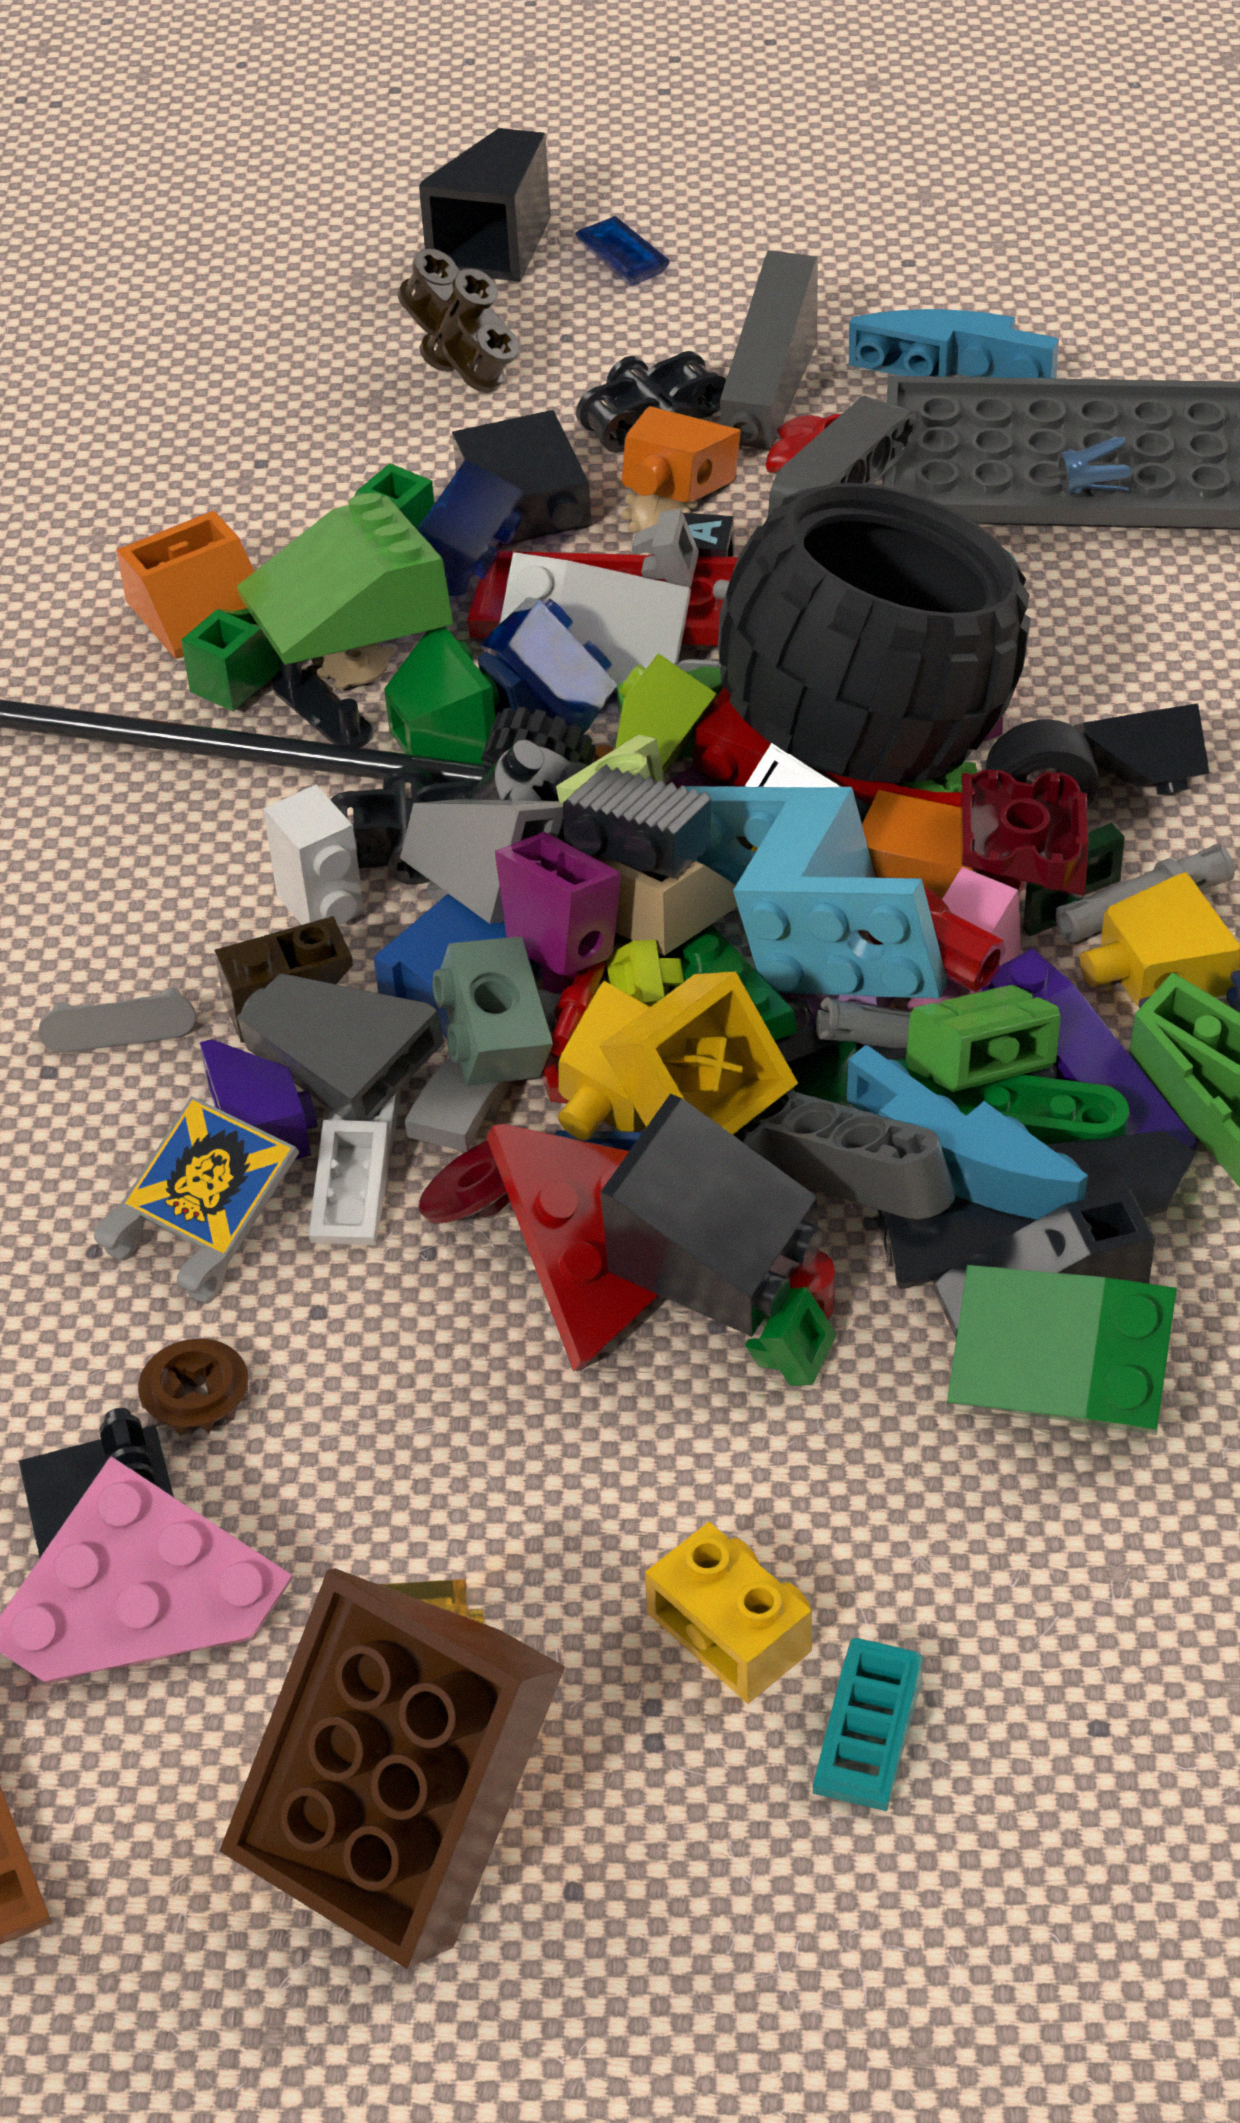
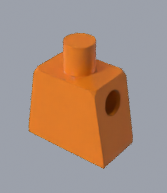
M650 406L626 435L622 484L642 496L654 494L683 503L693 502L736 479L741 430Z

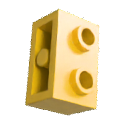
M710 1521L645 1571L647 1614L747 1704L812 1652V1609L803 1593L789 1582L784 1581L780 1583L760 1566L755 1553L744 1541L736 1537L729 1539Z

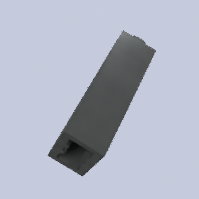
M768 250L765 255L720 399L721 425L741 430L739 445L771 449L778 436L777 428L784 422L817 345L818 256Z

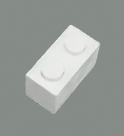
M314 785L263 808L277 897L299 923L303 925L334 916L337 924L341 925L364 914L353 825L317 785Z

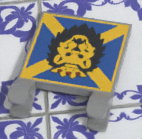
M191 1096L121 1205L104 1217L94 1231V1239L99 1245L105 1247L104 1250L108 1255L124 1261L129 1259L134 1253L145 1221H148L201 1248L184 1263L177 1275V1282L182 1288L187 1290L191 1298L200 1303L208 1304L217 1296L230 1260L296 1159L299 1151L295 1146Z

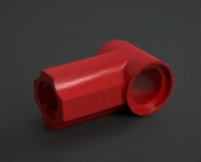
M924 886L946 977L974 992H977L984 986L987 987L999 971L1001 959L1006 951L1004 940L951 913L948 905L933 891ZM868 931V937L872 944L883 945V942L876 940Z

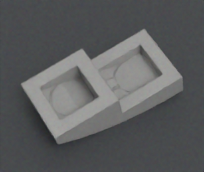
M450 1057L431 1077L405 1119L407 1137L467 1152L483 1120L494 1121L513 1081L466 1086L461 1063L453 1062Z

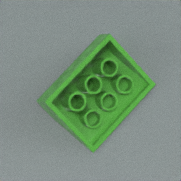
M377 493L361 494L349 499V505L333 508L237 585L240 599L285 665L453 625L441 556L388 496L381 497Z

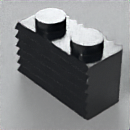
M605 764L563 802L564 842L587 855H594L634 867L640 871H648L678 880L679 874H684L686 867L690 868L692 861H696L698 855L703 854L704 849H709L711 843V798L706 792L699 795L694 788L688 792L683 785L677 789L672 782L666 786L661 779L655 783L650 776L644 780L639 773L633 777L629 770L622 773L618 767L611 770Z

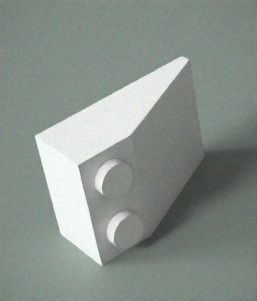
M513 552L494 657L498 658L520 677L617 692V685L626 680L636 665L640 664L647 668L658 653L676 666L678 665L691 589L568 560Z

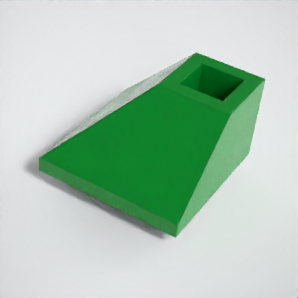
M446 626L426 631L384 688L389 732L405 754L482 764L481 756L495 720L494 707L500 704L496 683L491 676L481 673L474 664L472 654L465 641L462 639L457 641Z

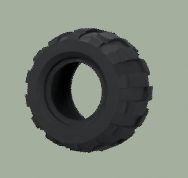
M835 483L800 490L784 497L782 505L773 508L772 513L768 516L763 526H757L738 556L720 610L718 654L719 664H721V685L731 695L730 704L748 725L770 744H774L787 754L814 768L846 778L878 783L926 781L946 775L949 767L961 766L970 755L972 749L977 750L1009 706L1021 676L1027 652L1031 618L1025 614L1030 594L1024 588L1026 578L1016 561L993 536L958 512L930 499L902 490L860 483Z

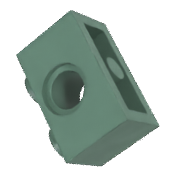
M522 936L449 943L441 968L433 973V994L439 1008H446L450 1023L447 1030L449 1054L453 1062L461 1063L466 1086L540 1078L553 1042ZM482 1009L490 1010V1011L494 1012L495 1014H491V1013L485 1012V1011L482 1010Z

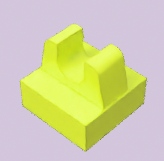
M634 940L613 951L609 958L606 959L609 984L649 1007L665 997L664 994L669 992V986H679L684 982L681 959L659 958L656 940Z

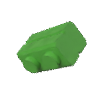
M1015 985L944 1000L940 1005L931 1003L914 1007L912 1012H910L906 1054L908 1068L926 1078L933 1077L935 1083L952 1092L1050 1068L1056 1063L1061 1019L1059 1008L1039 997L1033 998L1031 993Z

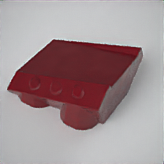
M982 770L975 774L962 772L960 798L961 864L992 874L1015 878L1018 881L1044 887L1047 890L1057 891L1082 899L1085 895L1088 856L1087 794L1080 793L1077 781L1065 773L1056 772L1040 774L1032 781V784L1016 782L1010 774L1002 770Z

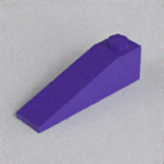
M1033 948L999 966V971L987 987H982V992L1015 985L1031 993L1033 998L1039 997L1058 1006L1061 1019L1056 1063H1054L1057 1068L1056 1079L1105 1085L1121 1093L1129 1105L1126 1135L1164 1131L1195 1151L1197 1149L1198 1141L1071 981Z

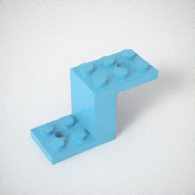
M684 786L688 792L694 788L699 795L706 792L711 798V843L709 849H704L703 854L698 855L696 862L707 866L736 885L733 892L756 970L777 993L941 998L948 981L922 879L876 878L852 787ZM736 837H745L752 845L758 847L757 851L754 852L744 848ZM857 930L869 931L876 940L883 942V945H875L865 941Z

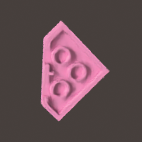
M110 1456L0 1615V1654L45 1684H51L119 1667L121 1669L219 1645L227 1646L251 1641L293 1577L272 1561Z

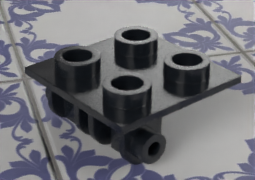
M115 1408L104 1415V1422L99 1428L101 1439L18 1460L39 1558L43 1555L110 1456L174 1497L156 1425L142 1428L139 1418L131 1415L128 1409Z

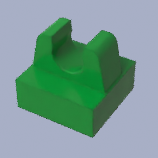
M807 1287L790 1288L787 1298L777 1315L774 1317L766 1315L761 1325L764 1330L760 1338L748 1339L745 1347L759 1367L780 1370L790 1386L813 1385L837 1333Z

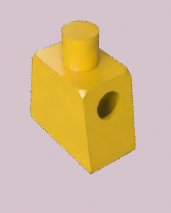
M1184 872L1109 906L1103 916L1101 946L1081 952L1079 961L1082 975L1090 987L1094 988L1119 980L1136 1006L1139 1007V1000L1151 996L1172 972L1213 997L1226 995L1229 988L1235 987L1230 981V974L1240 969V944L1188 873Z
M606 981L596 991L559 1060V1092L569 1102L558 1114V1120L569 1134L580 1140H588L603 1121L622 1132H641L646 1127L599 1045L650 1007Z

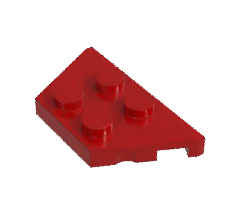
M506 1124L494 1125L486 1136L573 1372L581 1370L616 1335H619L642 1310L659 1296L608 1271L600 1192L629 1151Z

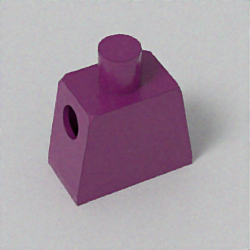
M546 832L495 850L507 938L522 936L528 957L542 965L543 988L549 992L562 993L565 988L572 986L577 971L608 959L613 952L621 873Z

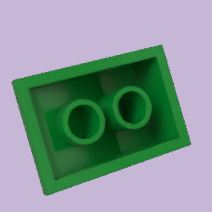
M967 1265L947 1403L1157 1435L1177 1288L1106 1277Z

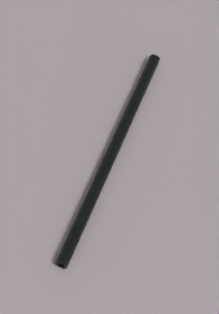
M0 699V728L384 780L392 770L403 766H417L425 769L432 775L435 784L464 780L480 781L489 771L485 770L482 764Z

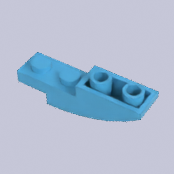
M946 309L877 312L854 316L850 320L849 365L900 376L950 377L953 373L968 377L1056 378L1059 338L1015 330L1016 317L993 313Z
M868 1045L862 1047L848 1059L847 1102L858 1110L927 1128L935 1132L942 1147L956 1196L998 1211L1036 1220L1064 1204L1085 1199L1088 1175L1079 1168L1072 1158L1063 1153H1056L1031 1135L1017 1119L1011 1116H1004L985 1101L965 1116L949 1098L943 1095H936L912 1078L900 1063L891 1059L887 1060Z

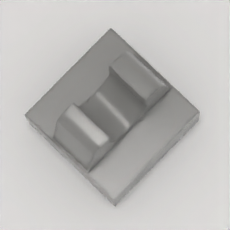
M681 508L660 512L656 525L638 531L635 534L632 552L633 554L652 553L655 555L644 558L641 571L644 578L665 579L667 583L691 587L699 554L697 545Z

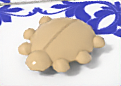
M629 493L625 496V503L630 504V506L622 511L620 517L624 520H632L628 524V531L635 533L656 525L660 512L681 508L683 513H690L689 509L696 508L698 503L696 500L683 503L654 494L642 496Z
M374 643L312 658L311 660L315 665L323 664V667L317 669L318 677L327 679L331 676L335 681V687L338 690H344L349 685H364L379 678L387 670L389 659L395 655V648L390 646L382 648Z

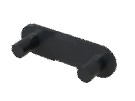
M280 658L282 672L273 680V691L283 702L333 744L360 748L370 742L373 736L372 726L359 714L358 704L354 699L339 700L329 691V688L311 673L302 670L301 662L285 665Z

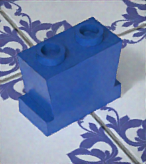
M447 894L373 957L378 993L428 1003L437 1010L442 1034L447 1038V1030L450 1023L446 1008H439L435 1002L432 984L433 973L441 968L449 943L507 938L505 922L489 924L450 894ZM528 957L533 973V959Z

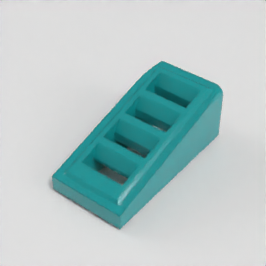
M852 1638L850 1640L813 1782V1794L878 1810H888L922 1685L923 1656L920 1653L860 1638ZM855 1701L894 1710L893 1715L854 1707ZM851 1731L885 1739L886 1744L881 1745L847 1737L846 1733ZM839 1757L880 1767L878 1776L838 1767Z

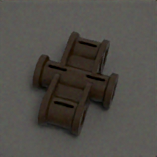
M431 248L422 249L416 254L412 262L413 273L411 277L401 283L397 292L398 300L402 307L428 333L423 337L419 346L421 356L424 361L437 370L448 372L456 369L464 382L477 391L493 392L497 390L504 379L503 370L506 364L516 359L520 350V344L516 335L489 308L494 304L498 295L496 284L487 274L479 270L469 268L460 271L454 261L447 254ZM477 364L478 367L476 371H474V367Z

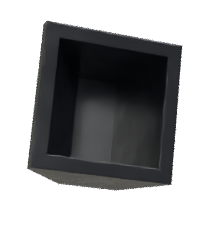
M498 128L422 180L419 185L425 249H436L447 254L460 271L469 268L476 269L487 274L491 279L521 282L551 218L546 133Z
M671 1093L600 1192L609 1273L751 1337L766 1315L774 1317L780 1311L790 1289V1278L800 1264L808 1266L813 1261L823 1238V1229L818 1227L817 1196L683 1098Z

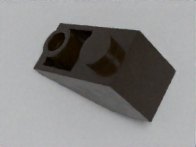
M334 916L214 950L224 1004L240 1043L245 1041L237 1016L242 1012L247 999L255 991L262 988L265 989L280 973L336 985L353 966L352 955Z

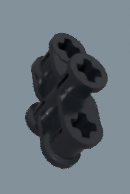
M693 351L681 352L676 356L658 362L650 369L639 357L628 356L617 361L611 368L606 384L590 389L581 397L576 407L575 415L577 421L586 430L596 431L599 434L600 443L609 452H623L627 433L650 406L697 419H702L718 412L726 379L720 373L710 372L706 368L705 360Z
M403 766L387 774L383 780L382 789L346 791L338 793L330 798V800L347 819L348 808H353L354 823L351 824L353 825L354 838H357L356 853L359 869L387 866L390 875L398 882L418 885L427 883L430 880L400 859L413 803L465 799L479 781L464 780L435 784L432 775L425 769L417 766ZM407 782L411 783L412 798H406L405 783Z

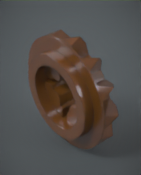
M200 1338L176 1342L156 1353L143 1368L138 1382L141 1406L149 1413L156 1427L165 1424L171 1425L180 1436L189 1427L200 1426L207 1433H210L215 1421L221 1418L234 1420L237 1405L241 1401L248 1400V1371L246 1364L233 1348L216 1340ZM181 1382L183 1384L189 1383L195 1387L206 1382L208 1396L205 1394L201 1396L198 1393L191 1392L184 1397Z

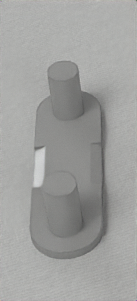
M167 988L161 995L99 1005L89 1004L72 1007L68 1003L61 1002L56 1004L52 1011L45 1014L41 1019L39 1037L48 1049L60 1053L183 1036L193 1027L195 1010L191 1002L183 997L180 991L175 988Z

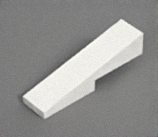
M403 1086L370 1121L344 1120L332 1110L329 1111V1119L323 1120L308 1235L311 1243L376 1245Z

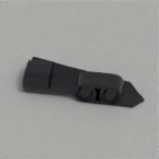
M1164 1131L1045 1144L1056 1153H1063L1072 1158L1079 1168L1088 1175L1085 1199L1129 1188L1144 1218L1167 1211L1182 1181L1197 1158L1196 1151ZM956 1195L949 1208L930 1218L909 1219L876 1209L887 1264L889 1267L894 1266L896 1285L899 1289H906L932 1281L1036 1221V1219L1009 1214L976 1204Z

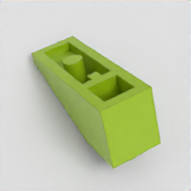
M659 653L647 668L640 664L636 665L619 690V693L625 698L619 719L615 749L637 735L656 738L663 774H665L695 734L697 725L714 703L717 693Z

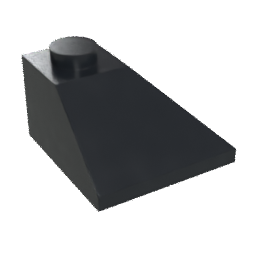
M1198 703L1074 725L1089 742L1095 765L1135 787L1155 784L1157 795L1192 789V777L1210 774Z

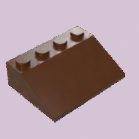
M336 1568L327 1570L219 1852L406 1969L454 1948L565 1666L502 1630Z

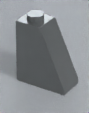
M282 973L265 989L262 988L255 991L247 999L242 1012L237 1016L246 1047L256 1056L289 1067L294 1084L304 1091L308 1090L312 1097L344 1120L370 1121L444 1043L438 1012L428 1003Z

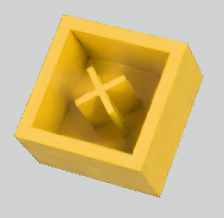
M736 971L694 974L599 1045L646 1127L671 1093L683 1098L733 1135L798 1084Z

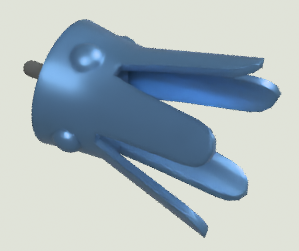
M1113 437L1081 451L1069 449L1066 452H1059V472L1049 473L1047 478L1060 477V482L1066 495L1071 493L1079 494L1084 489L1129 492L1127 487L1091 483L1129 477L1133 472L1131 467L1113 464L1088 466L1087 464L1102 455L1122 447L1125 443V437Z

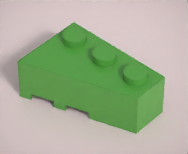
M1172 972L1135 1013L1129 1055L1169 1106L1240 1187V1013Z

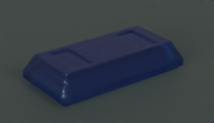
M616 216L575 232L576 238L584 248L630 286L662 274L670 264L668 258Z

